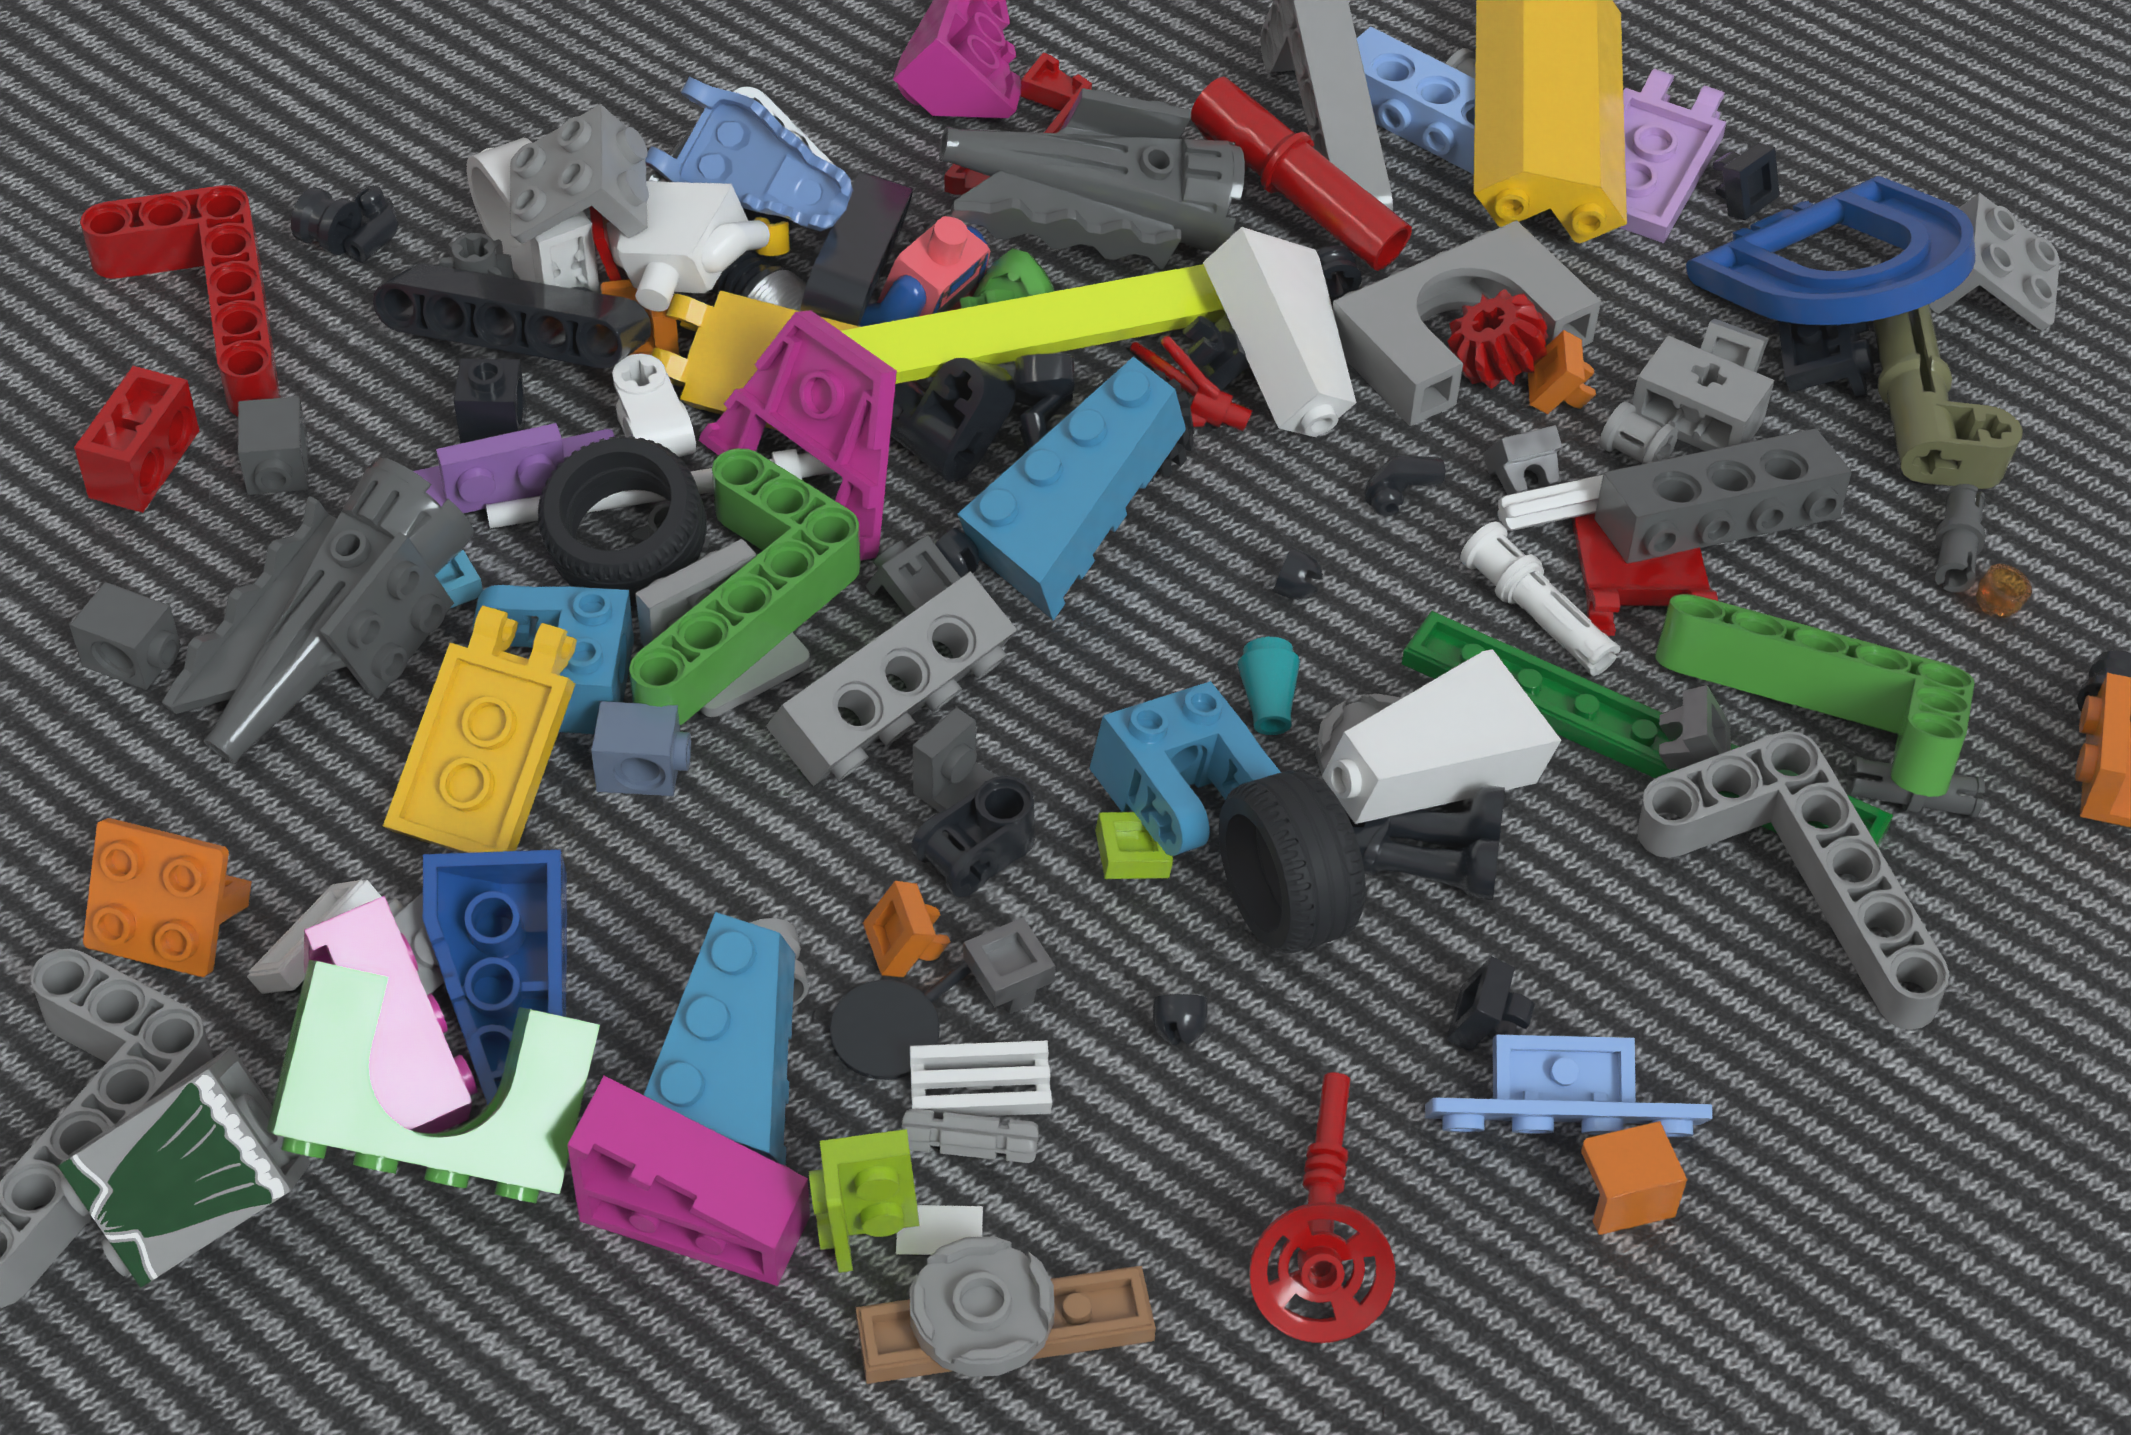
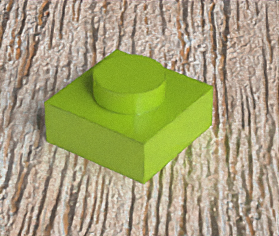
M1134 812L1099 813L1095 832L1105 879L1170 877L1173 857L1166 854L1158 842H1155Z

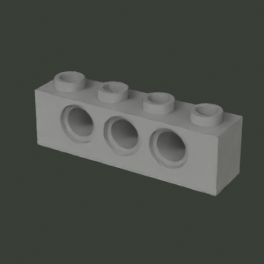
M970 571L782 704L766 727L813 786L831 773L840 781L869 758L864 751L865 748L879 738L885 746H888L916 724L911 715L920 708L927 705L932 712H935L953 699L962 690L957 682L972 671L980 679L997 667L1008 656L1002 647L1014 635L1017 629ZM932 641L945 644L950 649L953 658H946L939 654L934 648ZM886 674L898 676L905 683L907 692H901L893 688L889 684ZM838 707L852 710L858 716L861 726H853L844 721Z

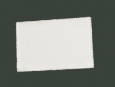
M917 1205L920 1226L903 1228L897 1233L896 1254L932 1255L940 1247L962 1238L982 1237L983 1206Z

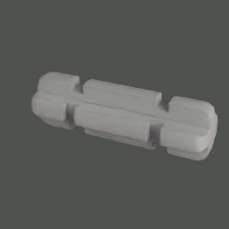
M909 1109L904 1114L901 1130L907 1129L911 1151L930 1152L931 1146H939L940 1154L996 1160L997 1153L1006 1154V1161L1030 1163L1035 1160L1039 1141L1038 1125L1031 1121L1010 1119L1009 1126L999 1125L1000 1118L944 1112L943 1119L934 1118V1111Z

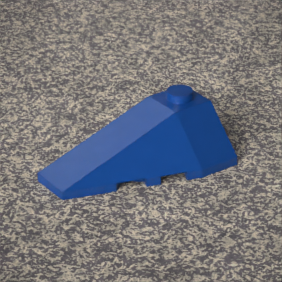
M561 849L423 854V922L487 1105L495 1096L502 1079L519 1007L566 1017L567 872Z

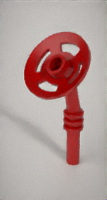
M1337 1072L1327 1073L1323 1077L1315 1143L1307 1147V1160L1305 1161L1304 1169L1306 1174L1303 1176L1302 1185L1309 1191L1308 1204L1285 1212L1263 1231L1253 1249L1249 1267L1252 1294L1264 1317L1284 1334L1295 1339L1313 1343H1329L1344 1340L1369 1327L1386 1308L1394 1289L1396 1274L1393 1253L1381 1229L1374 1221L1360 1211L1342 1204H1336V1195L1344 1191L1345 1180L1343 1178L1346 1177L1347 1166L1345 1164L1348 1161V1151L1342 1145L1351 1081L1347 1075ZM1335 1221L1345 1223L1358 1232L1345 1240L1334 1233ZM1285 1236L1288 1240L1283 1245L1277 1262L1279 1278L1268 1282L1267 1268L1269 1257L1278 1240ZM1299 1247L1300 1250L1297 1255L1299 1270L1289 1273L1290 1258L1296 1248ZM1374 1256V1280L1368 1293L1359 1303L1354 1295L1359 1290L1364 1279V1257ZM1353 1259L1351 1276L1343 1286L1345 1273L1342 1261ZM1295 1294L1311 1302L1323 1303L1331 1301L1335 1317L1324 1319L1308 1318L1292 1312L1285 1306Z

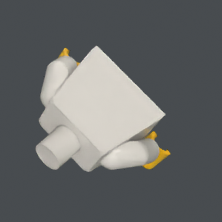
M646 181L649 192L647 200L648 228L628 238L610 221L607 223V232L614 262L617 266L625 269L633 287L637 288L635 296L638 303L651 311L657 312L668 309L674 292L706 293L711 290L722 271L748 250L756 249L758 254L764 256H779L790 251L789 222L782 221L770 224L769 220L764 217H756L754 220L748 221L732 184Z

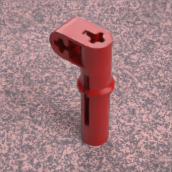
M1219 77L1212 81L1198 96L1191 110V121L1204 140L1228 141L1236 143L1235 146H1240L1244 154L1245 172L1248 168L1256 172L1260 176L1261 185L1264 186L1265 190L1271 194L1279 191L1376 271L1384 269L1399 256L1410 239L1412 226L1313 148L1314 141L1311 139V136L1305 132L1294 133L1226 77Z

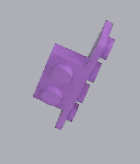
M557 423L438 448L436 451L439 466L413 472L432 484L426 493L434 498L440 506L449 499L462 513L486 509V504L541 496L546 480L551 478V472L556 470L559 463L564 462L565 457H570L573 451L581 450L580 447L588 446L590 442L594 441L596 443L599 442V439L603 438L608 440L609 437L614 436V433L611 429H604L562 439Z

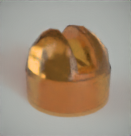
M1995 564L1987 570L1978 584L1976 592L1977 603L1982 611L1988 615L1996 613L2001 618H2008L2021 610L2032 594V586L2028 578L2018 569L2006 564Z

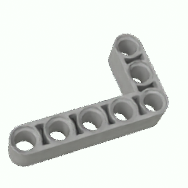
M1273 0L1261 30V53L1267 72L1277 73L1295 70L1309 136L1314 141L1313 148L1393 211L1391 187L1348 0Z
M1793 731L1776 733L1659 776L1648 784L1644 790L1637 830L1640 843L1647 851L1660 857H1677L1771 822L1883 1017L1894 1026L1908 1030L1923 1028L1932 1022L1938 1012L1948 984L1949 970L1946 961L1821 750L1810 737ZM1777 770H1791L1798 775L1787 776ZM1729 791L1740 797L1728 798L1720 795L1718 792ZM1665 812L1673 813L1681 819L1667 820L1658 814ZM1818 821L1827 825L1829 828H1815L1809 825L1807 822ZM1837 874H1851L1861 882H1847L1839 878ZM1868 928H1883L1893 936L1887 938L1873 934ZM1900 983H1915L1926 992H1910L1904 989Z
M58 949L44 955L32 968L30 982L47 1028L56 1036L103 1060L106 1064L0 1181V1308L14 1304L23 1297L92 1218L90 1213L86 1216L80 1215L68 1202L61 1189L60 1180L64 1178V1175L58 1168V1165L72 1152L213 1059L203 1022L196 1012L86 953L75 949ZM47 1204V1205H46L45 1207H43V1208H40V1209H37V1210H33L34 1208H36V1207H38V1206Z

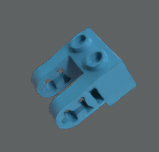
M494 585L484 589L478 597L473 628L478 612L483 605L507 612V618L518 622L517 631L510 646L533 648L534 639L541 623L565 629L568 631L566 636L577 640L573 656L560 673V676L569 678L576 685L559 732L595 734L600 701L623 702L634 644L629 590Z
M1211 681L1103 715L1089 768L1122 812L1132 810L1155 842L1157 841L1165 853L1170 856L1204 846L1209 839L1210 827L1206 810L1189 785L1195 784L1199 788L1213 783L1226 800L1228 794L1241 784L1281 773L1261 748L1245 723Z

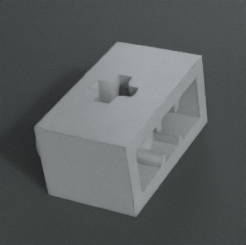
M1668 335L1639 374L1632 405L1635 406L1638 415L1661 427L1669 424L1677 428V439L1704 451L1751 441L1764 422L1775 380Z

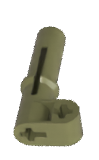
M1929 304L1903 314L1872 321L1882 368L1878 379V392L1882 401L1889 405L1900 467L1903 474L1912 481L1946 486L1970 484L1978 487V489H1989L1998 485L2003 479L2022 439L2023 429L2019 421L2012 414L2001 408L1949 401L1948 392L1951 389L1952 374L1948 364L1940 358Z

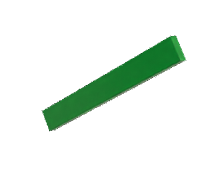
M1434 611L1429 613L1403 651L1402 665L1436 679L1482 651L1493 649L1557 735L1655 779L1679 770H1669L1659 755V744L1674 741L1667 738L1659 725L1660 715L1664 713ZM1731 743V750L1739 747ZM1777 770L1787 776L1798 775L1791 770ZM1729 791L1718 792L1720 795L1728 798L1740 797ZM1847 795L1877 847H1879L1889 829L1893 815ZM1818 821L1807 822L1809 825L1815 828H1829L1827 825ZM1771 822L1762 825V827L1777 833Z

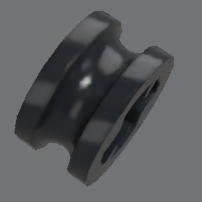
M1332 245L1317 251L1331 302L1359 288L1362 282L1361 272L1350 249L1344 246Z

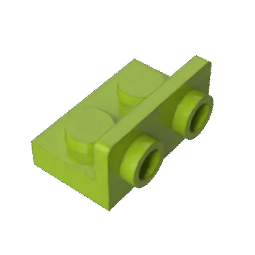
M907 1129L820 1141L823 1169L809 1171L814 1215H816L820 1249L834 1248L839 1273L853 1271L849 1236L867 1234L874 1237H884L898 1233L903 1228L920 1226Z

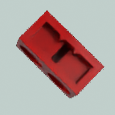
M132 366L74 446L88 498L142 513L145 511L200 431L188 380Z

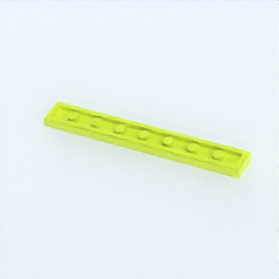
M1202 264L842 330L841 332L897 370L895 384L935 377L941 367L954 358H968L997 365L1015 361L1016 358L1026 355L1053 354L1182 329L1190 325L1199 316L1207 318L1212 323L1218 322L1226 315V312L1206 268Z

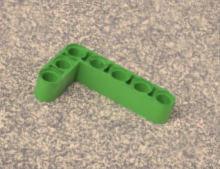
M737 448L728 450L714 460L712 479L715 514L717 520L725 527L763 551L641 649L630 663L629 672L633 703H642L656 707L678 705L680 725L684 724L790 633L795 631L851 584L860 572V534L857 516L848 508L750 449Z
M1680 594L1670 599L1655 653L1656 660L1662 666L1684 675L1897 733L1898 737L1890 773L1891 779L1899 787L1917 795L1939 797L1947 793L1967 734L1974 679L1966 671L1943 662L1701 596Z

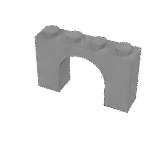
M1516 220L1494 231H1487L1478 238L1453 249L1442 251L1434 257L1405 270L1396 271L1387 278L1362 289L1345 294L1333 301V313L1345 360L1409 426H1412L1457 405L1463 363L1428 329L1423 321L1441 312L1462 310V306L1465 305L1475 306L1480 303L1482 293L1491 299L1495 298L1500 291L1506 289L1512 296L1524 293L1528 300L1533 302L1537 312L1542 314L1549 336L1545 347L1563 330L1582 339L1583 347L1593 342L1601 300Z

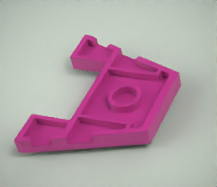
M813 311L795 312L754 364L758 370L744 388L733 391L724 403L727 408L716 423H709L705 427L698 441L717 455L737 448L750 449L756 452L765 425L769 423L842 476L843 480L835 501L848 508L857 516L860 534V561L876 558L880 546L897 370Z

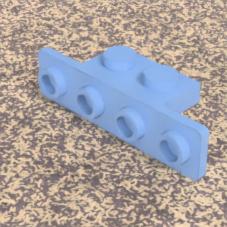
M1496 1035L1493 1037V1099L1432 1098L1425 1104V1118L1442 1119V1130L1449 1132L1484 1131V1120L1512 1121V1132L1523 1134L1553 1133L1554 1122L1581 1123V1133L1585 1135H1603L1624 1130V1124H1649L1660 1121L1667 1137L1693 1136V1125H1701L1712 1119V1105L1636 1102L1635 1038Z

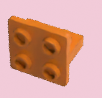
M106 818L98 822L96 827L83 944L88 949L198 977H205L214 970L219 925L249 906L252 881L226 875L229 851L225 846Z

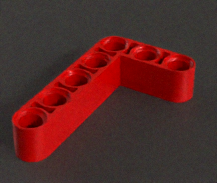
M220 185L102 202L93 205L82 214L80 224L91 266L94 272L101 277L118 279L205 266L217 364L230 412L238 417L239 401L280 398L258 241L246 192L235 186Z

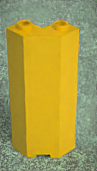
M1476 0L1474 194L1499 227H1503L1516 220L1520 222L1551 209L1571 238L1576 243H1583L1627 224L1621 12L1613 0Z

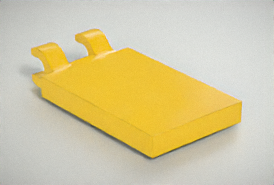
M724 291L719 292L714 307L685 295L674 294L666 316L680 320V326L696 331L689 354L686 359L675 353L654 348L651 355L663 363L673 385L684 387L680 400L691 407L722 415L727 409L724 405L726 400L735 389L744 388L758 370L754 364L792 315L800 311ZM821 317L840 331L859 327ZM766 423V428L777 430L769 423Z
M482 605L475 620L468 648L449 643L383 827L392 832L460 853L517 850L576 685L569 678L560 676V673L573 656L577 642L575 638L566 636L568 631L541 623L534 639L530 658L527 659L505 651L510 647L515 637L518 622L507 618V612Z

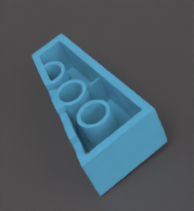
M1133 356L958 513L965 534L972 539L978 548L979 558L1053 621L1065 605L1063 597L1076 578L1082 580L1095 562L1093 554L1110 530L1115 532L1127 516L1126 506L1139 488H1146L1186 430L1175 388Z

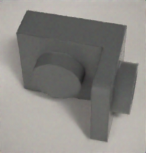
M926 535L909 547L901 540L879 555L873 562L878 570L865 587L872 596L886 589L905 615L908 616L961 577L930 537Z
M957 707L913 744V794L939 812L949 809L977 790L985 781L997 777L976 762V720Z

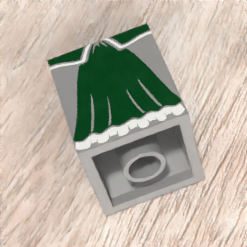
M231 1046L72 1152L58 1165V1168L64 1175V1178L60 1180V1185L68 1202L80 1215L86 1216L90 1213L106 1236L102 1239L101 1244L112 1266L123 1276L131 1273L141 1288L289 1193L311 1163L305 1155L281 1150L284 1136L274 1135L267 1130L272 1105Z

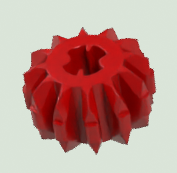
M1504 289L1495 298L1491 299L1482 293L1480 303L1475 306H1462L1463 317L1449 323L1451 329V337L1447 340L1450 347L1449 350L1463 363L1462 373L1472 384L1484 382L1490 389H1493L1501 380L1506 379L1514 385L1518 374L1521 372L1533 373L1534 361L1547 355L1545 345L1549 336L1546 331V322L1542 314L1537 312L1533 302L1528 300L1524 293L1512 296Z

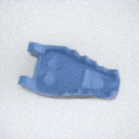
M689 76L681 94L691 102L704 108V111L677 159L668 155L665 151L651 146L645 158L646 165L658 172L669 182L732 184L744 209L781 216L803 227L818 231L833 227L845 212L853 191L851 179L846 172L816 156L799 137L783 127L768 109L756 100L739 93L709 86Z

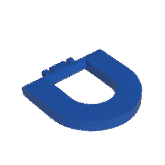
M1876 176L1816 204L1802 201L1793 205V210L1784 209L1751 224V229L1742 228L1733 232V241L1688 260L1686 271L1689 279L1696 286L1767 318L1806 325L1861 323L1888 318L1918 309L1942 298L1962 284L1973 270L1975 264L1974 230L1969 217L1956 206L1887 178ZM1836 224L1848 226L1904 250L1896 257L1883 263L1847 271L1811 269L1774 254L1776 251Z

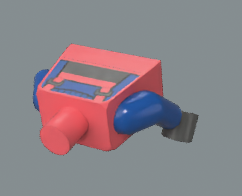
M943 216L937 222L935 219L926 222L923 225L925 230L921 234L911 237L908 240L911 245L902 251L894 261L877 303H870L860 326L864 327L962 309L960 298L972 297L987 271L991 251L983 235L976 228L965 225L961 220L951 216Z

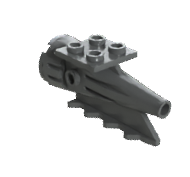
M1082 88L1059 132L1034 133L964 130L946 127L940 142L939 160L990 176L954 200L951 206V217L970 224L984 226L996 239L1005 240L1029 234L1039 236L1051 249L1061 250L1083 244L1094 246L1105 259L1110 260L1133 254L1148 256L1159 269H1163L1179 242L1199 250L1215 252L1230 238L1236 218L1226 217L1229 211L1231 200H1241L1245 174L1244 154L1242 148L1235 146L1236 143L1179 139L1191 119V109L1171 106L1162 101H1146L1115 95L1106 90Z
M379 458L366 468L338 518L329 515L319 500L309 496L306 501L303 524L293 536L272 541L267 549L264 572L254 584L237 587L228 595L224 621L215 632L196 636L190 641L187 648L185 667L174 680L162 704L168 710L178 714L230 699L213 730L204 739V742L221 758L236 764L254 743L333 670L348 667L367 694L378 700L390 683L403 673L409 659L428 635L441 625L445 614L454 604L435 575L451 559L456 557L472 539L475 532L471 523L449 499L440 506L434 498L426 493L432 484L407 467L387 458Z

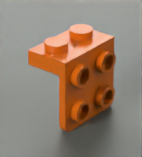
M2107 673L2098 696L2088 695L2086 697L2079 723V732L2086 734V743L2081 747L2075 773L2076 781L2083 782L2080 817L2131 827V677Z

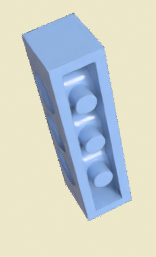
M1370 26L1357 38L1376 125L1474 175L1475 79Z

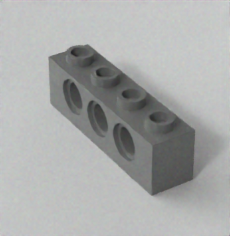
M1817 428L1604 472L1594 519L1628 564L1698 547L1712 546L1840 518L1852 471Z

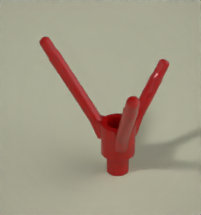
M1170 336L1163 337L1161 344L1185 374L1138 342L1131 344L1130 351L1155 370L1165 373L1166 378L1169 380L1174 378L1180 383L1182 389L1194 397L1190 406L1193 427H1204L1205 423H1209L1220 428L1223 423L1242 432L1244 431L1253 410L1232 402L1233 395L1221 391L1206 378Z

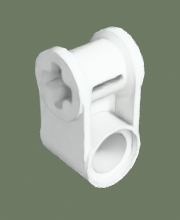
M642 353L631 354L617 363L612 374L614 387L619 396L616 405L617 418L625 437L634 436L636 439L642 437L646 440H653L655 443H660L670 449L678 457L695 453L696 441L690 417L684 404L679 401L663 363L652 355Z

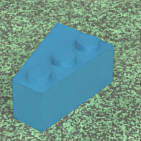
M715 912L644 1096L776 1163L786 1166L784 1129L785 1107L789 1101L787 1064L788 1043L792 1036L795 953L779 932Z

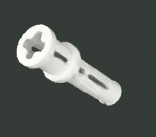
M1497 521L1486 524L1474 533L1465 544L1460 556L1461 562L1467 568H1477L1496 586V596L1502 601L1511 604L1517 603L1529 613L1552 638L1577 659L1591 676L1599 675L1611 666L1617 658L1615 654L1620 652V646L1599 630L1580 609L1550 583L1543 575L1544 569L1541 561L1535 555H1525L1507 538V529Z

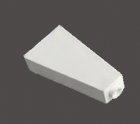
M1241 227L1211 254L1203 264L1232 328L1235 329L1247 361L1278 428L1317 437L1331 430L1337 424L1338 418L1356 404L1320 258L1315 249Z
M1492 649L1482 651L1345 731L1322 777L1339 799L1353 822L1358 824L1474 798L1481 787L1489 785L1505 787V790L1536 784L1560 744L1561 739Z

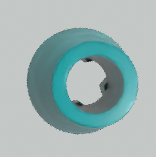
M1261 637L1254 639L1244 646L1243 655L1237 663L1252 711L1254 729L1264 735L1282 734L1287 732L1292 726L1291 711L1300 658L1293 652L1292 644L1283 638Z

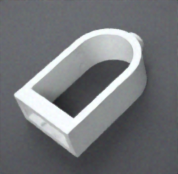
M520 138L495 148H487L478 154L470 156L467 160V178L477 214L486 234L494 241L500 239L502 241L503 254L511 255L514 278L566 288L585 287L592 292L600 293L592 223L583 211L525 243H520L510 234V162L522 146L532 142L527 138Z

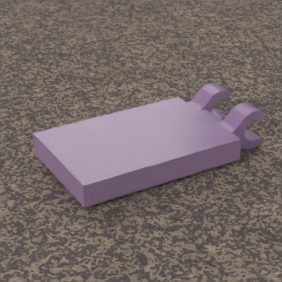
M1653 69L1641 92L1628 88L1623 90L1627 224L1619 228L1664 243L1723 139L1726 122L1719 120L1721 112H1718L1717 109L1724 98L1725 92L1704 85L1690 110L1669 103L1671 95L1666 93L1674 80V75Z

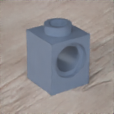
M600 701L591 751L596 791L674 796L678 770L688 771L691 758L690 732H680L678 705L656 707L642 703Z

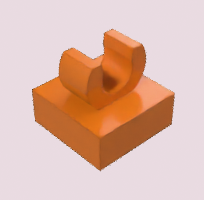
M1563 330L1546 346L1547 355L1534 361V372H1528L1530 405L1546 414H1549L1563 400L1572 407L1581 409L1596 396V390L1584 384L1594 375V369L1583 360L1582 339Z
M894 881L863 922L881 975L904 978L918 958L926 961L936 960L951 942L949 936L935 933L933 924L939 918L940 912L936 907L924 903L917 883Z

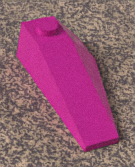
M933 0L903 51L893 77L902 95L910 103L917 106L921 105L932 116L1009 118L1016 112L1021 94V79L1019 75L1010 71L1009 63L1016 57L1014 45L1005 40L1003 29L1010 24L1006 0Z

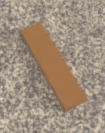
M1142 1266L1051 1279L1054 1285V1324L1045 1346L1032 1359L1155 1341L1156 1327ZM910 1299L856 1307V1322L866 1384L951 1372V1370L941 1367L921 1349L910 1327Z

